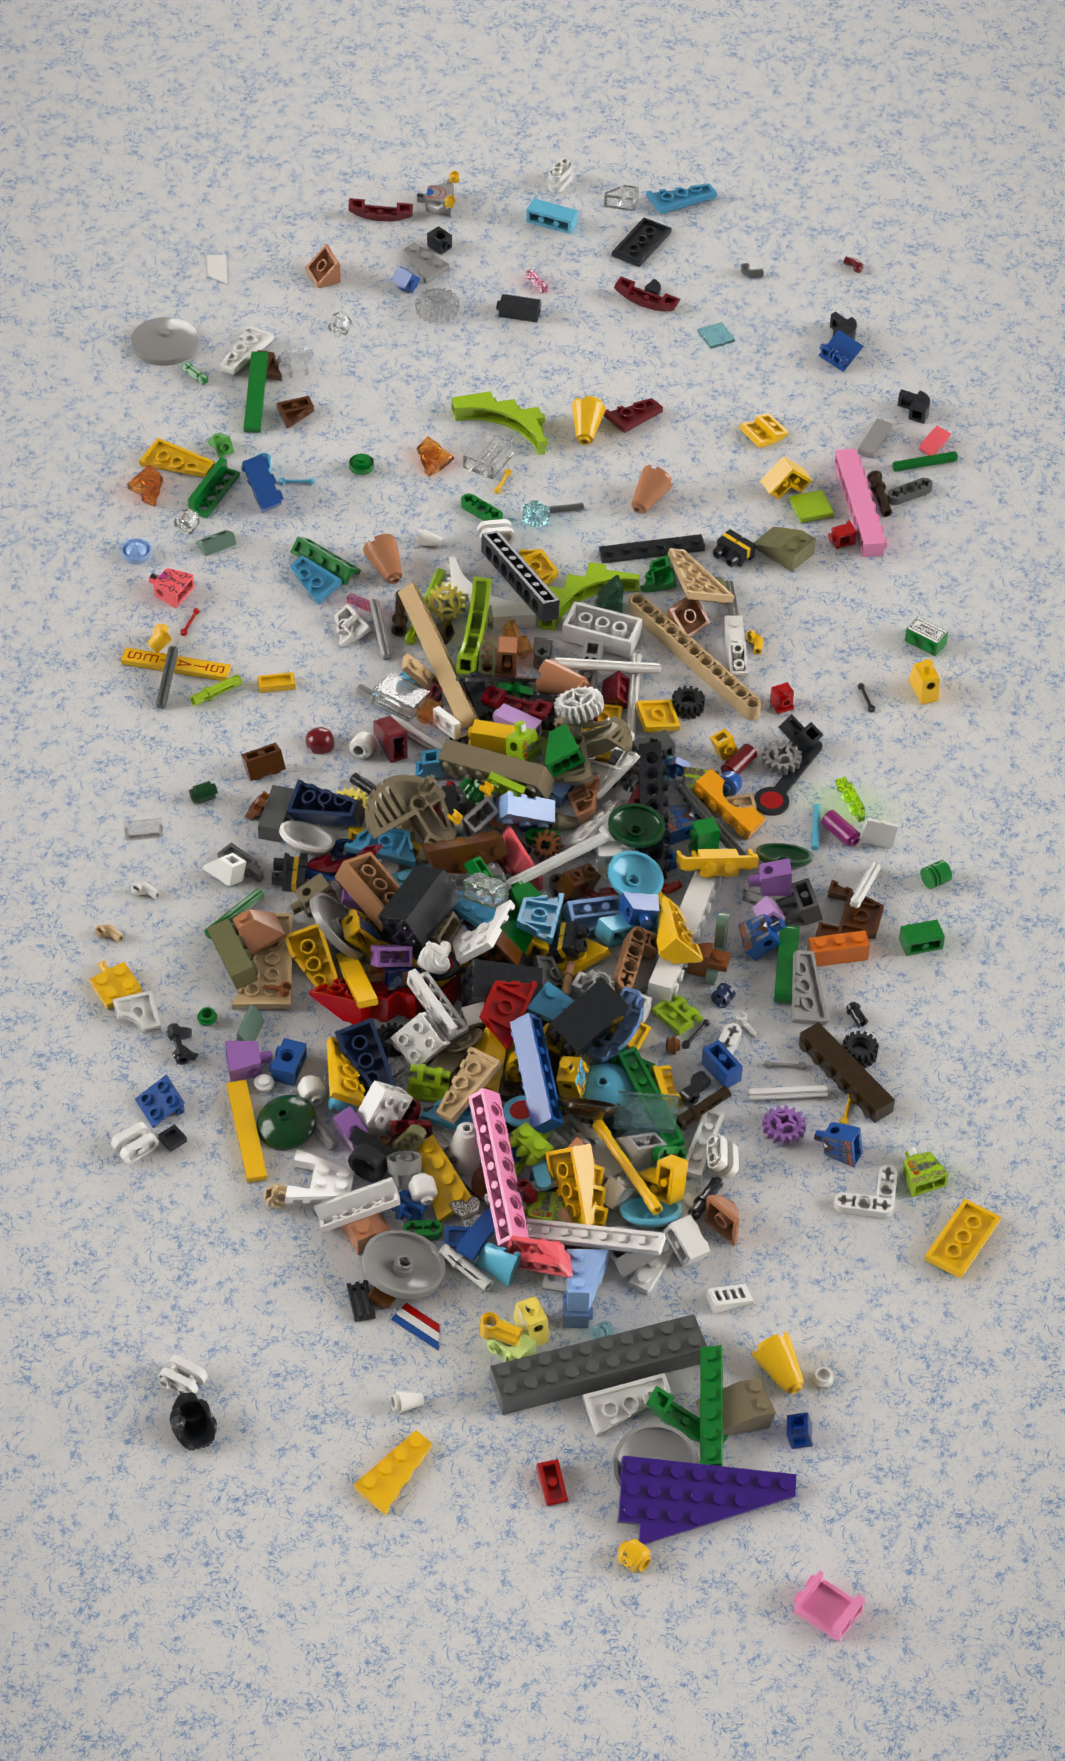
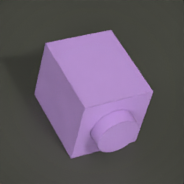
M765 896L753 907L756 917L766 914L773 921L779 917L783 921L785 920L779 904L768 896Z

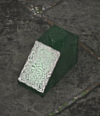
M619 575L614 576L597 592L595 607L622 613L624 587Z

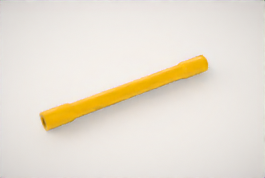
M596 1120L592 1125L595 1132L611 1151L642 1196L644 1203L653 1215L659 1214L663 1210V1206L642 1180L603 1120Z

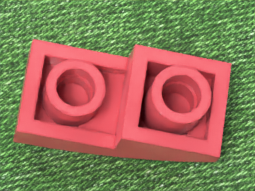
M937 425L921 443L919 451L928 456L936 454L945 445L951 433Z

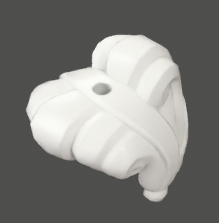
M428 941L417 959V964L422 969L433 974L440 975L446 973L450 968L448 959L451 952L450 943L442 941L438 945Z

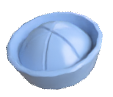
M138 538L130 539L121 546L123 557L131 564H141L147 561L152 550L151 544L148 541Z

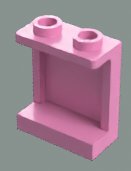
M820 1570L816 1576L812 1575L808 1579L807 1587L804 1591L800 1590L794 1597V1613L839 1642L864 1610L865 1598L859 1594L855 1598L847 1595L823 1578L824 1572Z

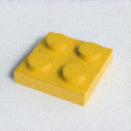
M671 699L636 701L635 708L645 733L680 730L681 725Z

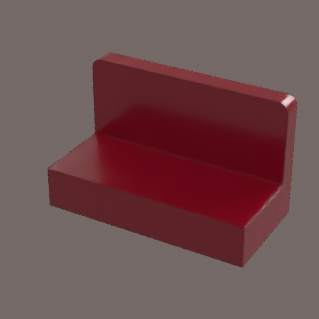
M619 670L603 680L602 696L604 704L610 705L615 702L617 705L623 706V709H626L628 707L630 679Z

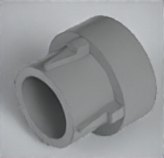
M416 1151L391 1153L387 1156V1171L391 1174L397 1189L408 1190L411 1178L421 1173L422 1155Z

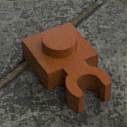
M263 791L251 803L245 817L252 820L256 815L260 816L270 794Z

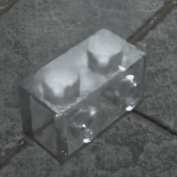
M474 873L463 880L462 898L495 909L508 901L509 884L502 882L501 879L485 876L484 873Z

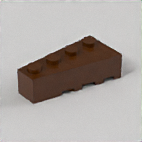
M497 830L473 834L470 837L461 836L453 840H439L436 843L421 844L428 866L430 868L444 869L450 880L467 873L464 864L470 859L480 856L486 865L509 855L504 838Z

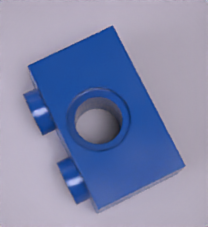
M284 1038L281 1045H278L276 1048L275 1060L270 1062L269 1072H271L275 1082L295 1086L307 1058V1043Z

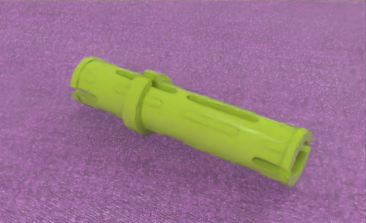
M236 674L211 687L203 688L202 691L190 696L192 705L197 706L205 701H211L214 697L242 685L241 677Z

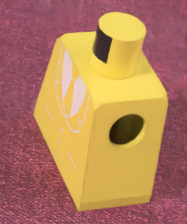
M531 1297L516 1303L513 1318L517 1326L523 1329L522 1332L536 1341V1347L548 1343V1319L538 1299Z

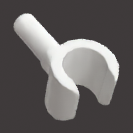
M741 1012V1018L735 1016L737 1025L745 1027L754 1037L758 1035L747 1022V1014L745 1012Z

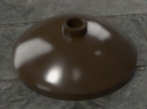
M559 1098V1105L566 1112L581 1118L580 1122L592 1124L593 1120L606 1119L616 1114L620 1107L617 1104L593 1099Z

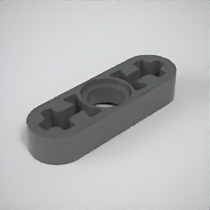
M920 478L892 488L888 491V501L892 505H899L927 495L932 491L933 482L929 478ZM906 490H912L914 492L908 493L906 492Z

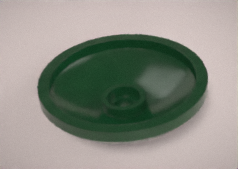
M630 803L619 806L612 811L608 819V830L616 841L625 846L646 848L658 843L662 839L665 832V822L655 809L643 804Z
M767 843L756 848V854L763 863L790 858L791 871L807 866L813 860L812 852L797 845Z
M282 1095L272 1099L262 1108L257 1118L256 1127L259 1137L267 1146L277 1150H289L302 1145L312 1136L316 1128L317 1116L314 1107L307 1099L298 1095Z

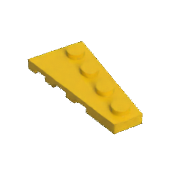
M415 1430L354 1484V1489L386 1515L390 1505L398 1498L403 1486L408 1483L414 1470L419 1467L431 1449L432 1443Z

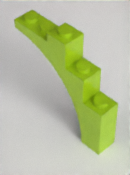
M491 391L451 397V411L455 421L482 420L507 426L524 436L534 446L538 455L545 454V447L548 446L547 438L543 436L545 415L541 413L539 407L521 409L515 399L497 402L496 397L493 398Z
M589 562L585 576L567 575L564 589L548 586L560 600L559 619L542 622L538 618V628L556 631L559 621L571 609L574 601L581 602L592 596L608 592H638L640 575L606 570V564Z
M476 576L473 578L466 631L462 647L457 655L456 673L468 675L471 672H478L480 644L484 641L485 633L488 631L492 578Z

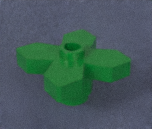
M496 683V687L504 689L506 695L524 699V697L532 698V695H537V691L534 688L523 686V683Z

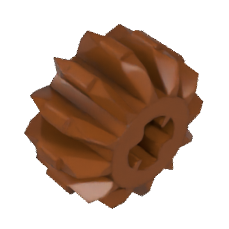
M545 829L544 835L541 831L538 832L539 839L537 837L532 838L537 842L536 844H531V848H537L533 855L539 854V860H542L544 857L547 860L550 856H555V853L559 854L562 852L558 850V847H564V844L558 843L562 839L561 836L555 838L557 832L552 831L550 834L549 830ZM545 842L551 843V846H549L551 848L549 850L544 849L543 846H546L544 844Z

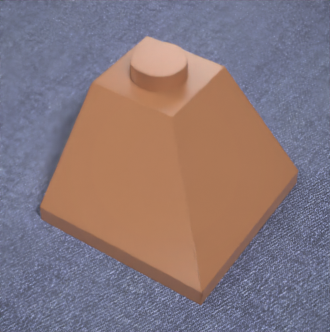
M249 909L233 918L252 956L287 937L276 914L273 912Z
M723 1195L707 1196L704 1222L735 1246L738 1240L740 1222L738 1207H736L733 1201L726 1199Z
M381 1212L341 1226L358 1255L364 1252L366 1244L372 1237L381 1232L391 1230Z

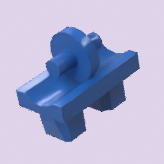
M407 1190L399 1192L400 1205L390 1208L396 1212L395 1219L401 1221L405 1217L408 1220H423L427 1205L423 1206L421 1203L413 1201L410 1192Z

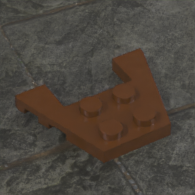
M831 880L827 897L846 901L839 926L819 922L815 937L866 930L868 939H876L884 905L865 896L859 908L851 907L850 902L854 894L853 889L849 887L844 888L838 885L837 881Z

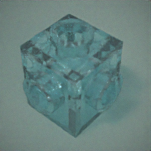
M532 500L530 503L523 504L522 521L532 527L549 524L550 507L542 504L539 500Z

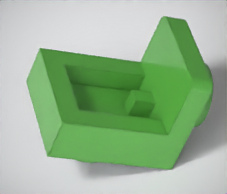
M219 432L213 434L212 438L207 439L209 446L215 447L218 457L234 453L230 436Z

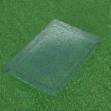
M618 1091L617 1105L620 1107L619 1111L615 1114L614 1129L675 1134L679 1096Z

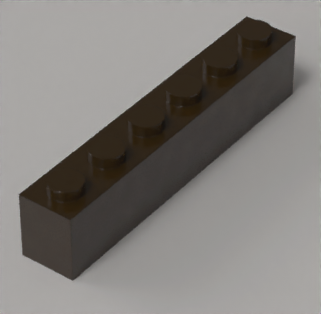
M819 1022L800 1032V1049L811 1057L814 1064L818 1065L825 1075L837 1084L841 1091L849 1094L851 1102L856 1104L867 1118L876 1123L893 1112L895 1099Z

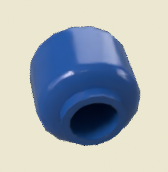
M726 771L720 775L725 780L722 788L724 797L735 796L742 787L741 777L733 771Z

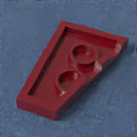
M653 398L634 402L632 406L623 407L622 405L612 411L606 409L604 417L622 432L626 433L662 413L663 406Z

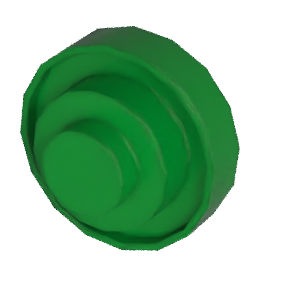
M364 453L353 455L349 460V469L357 475L369 474L374 469V459Z

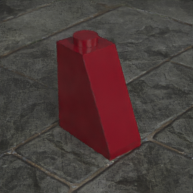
M391 716L374 720V735L389 762L394 763L408 758L407 731Z

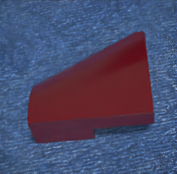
M430 1119L389 1121L392 1140L397 1139L410 1125L414 1124L426 1130L425 1138L433 1135Z

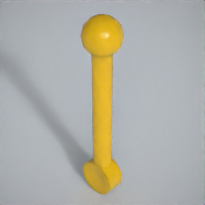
M510 469L505 470L504 477L498 487L494 489L496 494L501 492L503 483L511 475Z
M847 1094L848 1101L844 1116L840 1119L841 1124H847L849 1121L847 1118L851 1105L849 1094Z

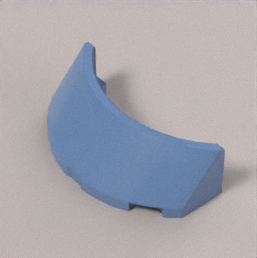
M625 986L622 989L620 996L630 1007L611 1041L603 1039L600 1047L592 1046L588 1049L586 1054L596 1064L606 1063L615 1057L637 1032L644 1011V1002L640 991Z

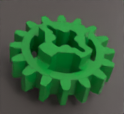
M464 778L459 786L466 793L465 797L476 805L484 800L485 793L479 790V786H484V784L478 779L473 782L470 778Z

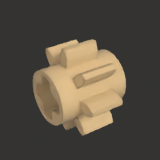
M273 1183V1187H267L264 1192L267 1206L278 1210L281 1209V1206H286L288 1203L284 1202L287 1186Z

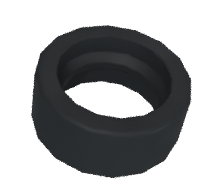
M359 1144L348 1158L352 1171H355L357 1176L366 1181L378 1182L387 1172V1158L381 1151L371 1145Z

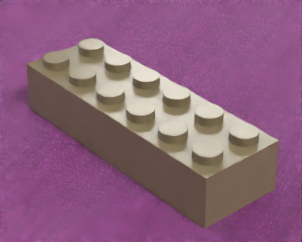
M449 739L445 740L438 756L442 767L453 778H470L473 782L478 779L485 784L484 781L488 779L492 771L525 786L523 794L533 799L535 797L549 799L556 783L546 766Z

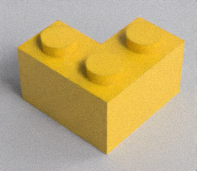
M784 456L760 480L768 493L778 499L791 487L801 493L813 481L803 467Z
M671 1154L658 1160L657 1168L650 1167L638 1173L658 1201L671 1205L684 1199L688 1160Z

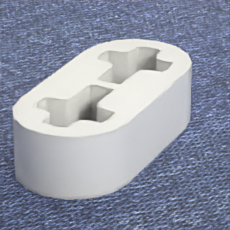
M734 1023L726 1025L718 1039L724 1046L729 1044L727 1049L732 1055L741 1039V1027Z

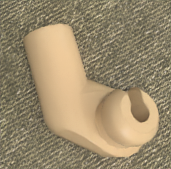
M110 924L98 925L95 928V933L100 938L112 937L118 943L124 939V934Z

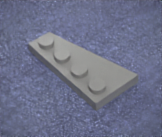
M796 950L793 953L792 1023L816 1024L819 1022L821 1025H826L829 1019L814 951Z

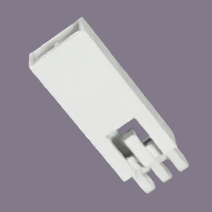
M577 1126L574 1129L568 1130V1133L562 1134V1138L568 1144L577 1136L582 1139L585 1145L591 1144L593 1158L599 1166L605 1167L604 1174L607 1177L604 1180L605 1182H607L609 1177H624L626 1175L611 1151L600 1138H588Z

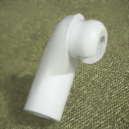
M147 882L134 883L131 886L132 893L137 896L149 895L157 899L161 893Z

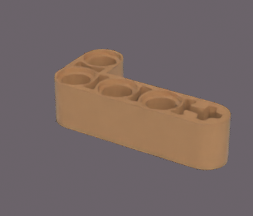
M639 926L632 928L625 936L612 978V981L616 982L614 988L619 996L624 986L628 988L633 987L642 956L653 959L659 951L657 934Z

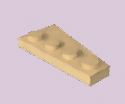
M471 1046L467 1050L468 1055L466 1059H463L460 1064L457 1076H454L451 1081L452 1086L450 1090L446 1091L436 1111L438 1117L452 1124L456 1122L470 1105L468 1097L483 1089L503 1066L500 1060Z

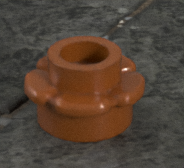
M675 1035L666 1038V1052L673 1053L674 1055L676 1051H680V1040L676 1039Z

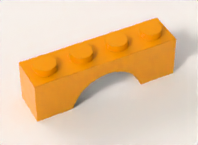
M711 768L696 781L692 790L698 798L703 799L712 811L718 813L726 824L732 826L739 836L748 840L762 827L766 818L753 806L738 808L731 805L723 795L722 788L725 780Z

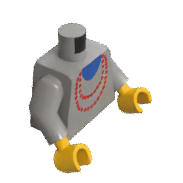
M456 170L449 174L451 179H447L439 185H429L427 193H417V202L426 203L427 212L451 216L452 207L456 202L453 182L458 183L460 181Z
M484 781V786H479V790L485 793L484 800L472 808L464 817L455 809H453L454 813L452 816L450 814L447 815V818L454 823V827L460 836H472L499 812L495 806L492 794L494 786L489 782Z

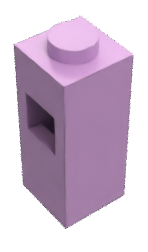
M503 703L493 714L495 723L514 726L515 722L524 721L526 728L537 731L538 737L542 733V720Z

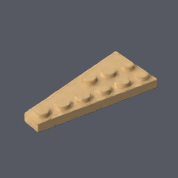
M669 549L668 556L688 599L701 600L703 602L716 601L721 604L725 602L733 603L735 596L686 550Z
M275 913L285 934L292 933L293 913ZM285 938L254 955L252 961L254 960L258 968V972H255L258 980L238 989L237 997L232 1002V1010L248 1009L251 1004L256 1009H291L292 986L289 990V995L286 997H282L277 991L263 989L264 984L280 986L284 981L290 982L292 985V956L288 951Z

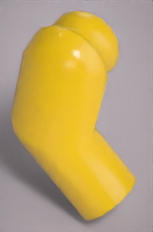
M749 630L746 633L747 640L754 646L753 652L759 655L762 653L763 638L753 630Z

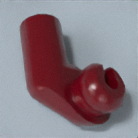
M845 257L844 264L853 266L854 272L861 273L864 268L863 263L858 259Z

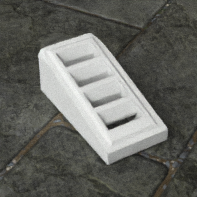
M746 1284L711 1288L707 1290L706 1299L713 1314L753 1303ZM743 1291L745 1298H741L739 1292ZM732 1294H735L737 1299H734Z

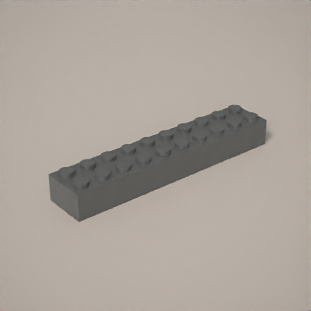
M692 1314L490 1366V1382L501 1413L506 1415L654 1375L699 1365L700 1347H707L696 1317Z

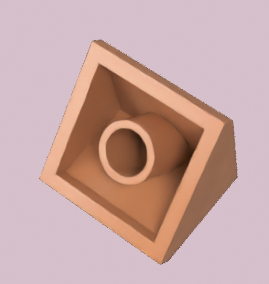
M325 244L305 267L318 288L341 283L340 263L329 245Z
M687 596L667 610V617L690 637L711 623L699 600L688 599Z

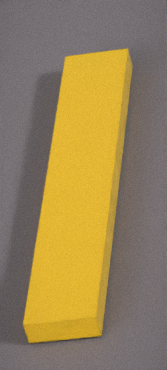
M344 953L335 954L336 962L358 1008L377 1005L378 998L359 959H352Z
M245 1079L227 1082L226 1086L247 1183L267 1180V1172L247 1081Z

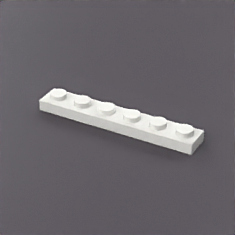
M687 1192L681 1201L682 1215L677 1220L690 1215L688 1210L693 1206L696 1196ZM667 1237L661 1255H658L657 1258L637 1269L629 1281V1287L646 1295L649 1294L675 1253Z

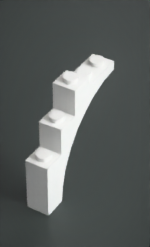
M449 557V564L446 565V575L450 577H447L445 586H448L449 582H451V587L454 588V586L458 585L457 591L463 590L461 597L463 596L466 599L462 603L465 604V611L469 612L473 584L463 575L456 557ZM455 595L454 602L458 605V599ZM490 595L488 622L492 623L493 630L536 627V614L525 602L505 600Z

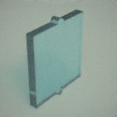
M722 322L713 325L709 324L707 327L700 328L697 331L710 349L735 342V338Z

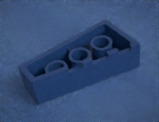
M299 779L287 809V813L294 821L318 825L361 828L365 818V808L358 800L339 793H333L328 789H321L314 784H307Z

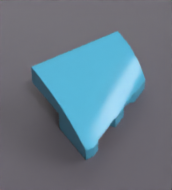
M487 1242L477 1258L476 1265L509 1287L514 1282L515 1270L520 1266L521 1254L519 1252H515L513 1255L509 1254L506 1248L497 1247L495 1244Z

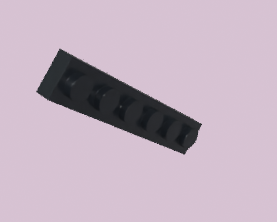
M702 534L599 546L598 552L603 564L666 556L670 548L684 549L688 553L705 551V543Z

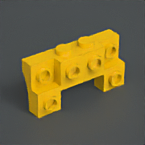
M698 849V855L695 850H692L691 857H685V855L681 854L680 850H676L678 869L684 871H695V869H698L700 876L705 878H712L714 876L730 878L734 875H739V869L751 870L752 868H758L759 857L753 853L752 849H748V855L739 856L736 849Z

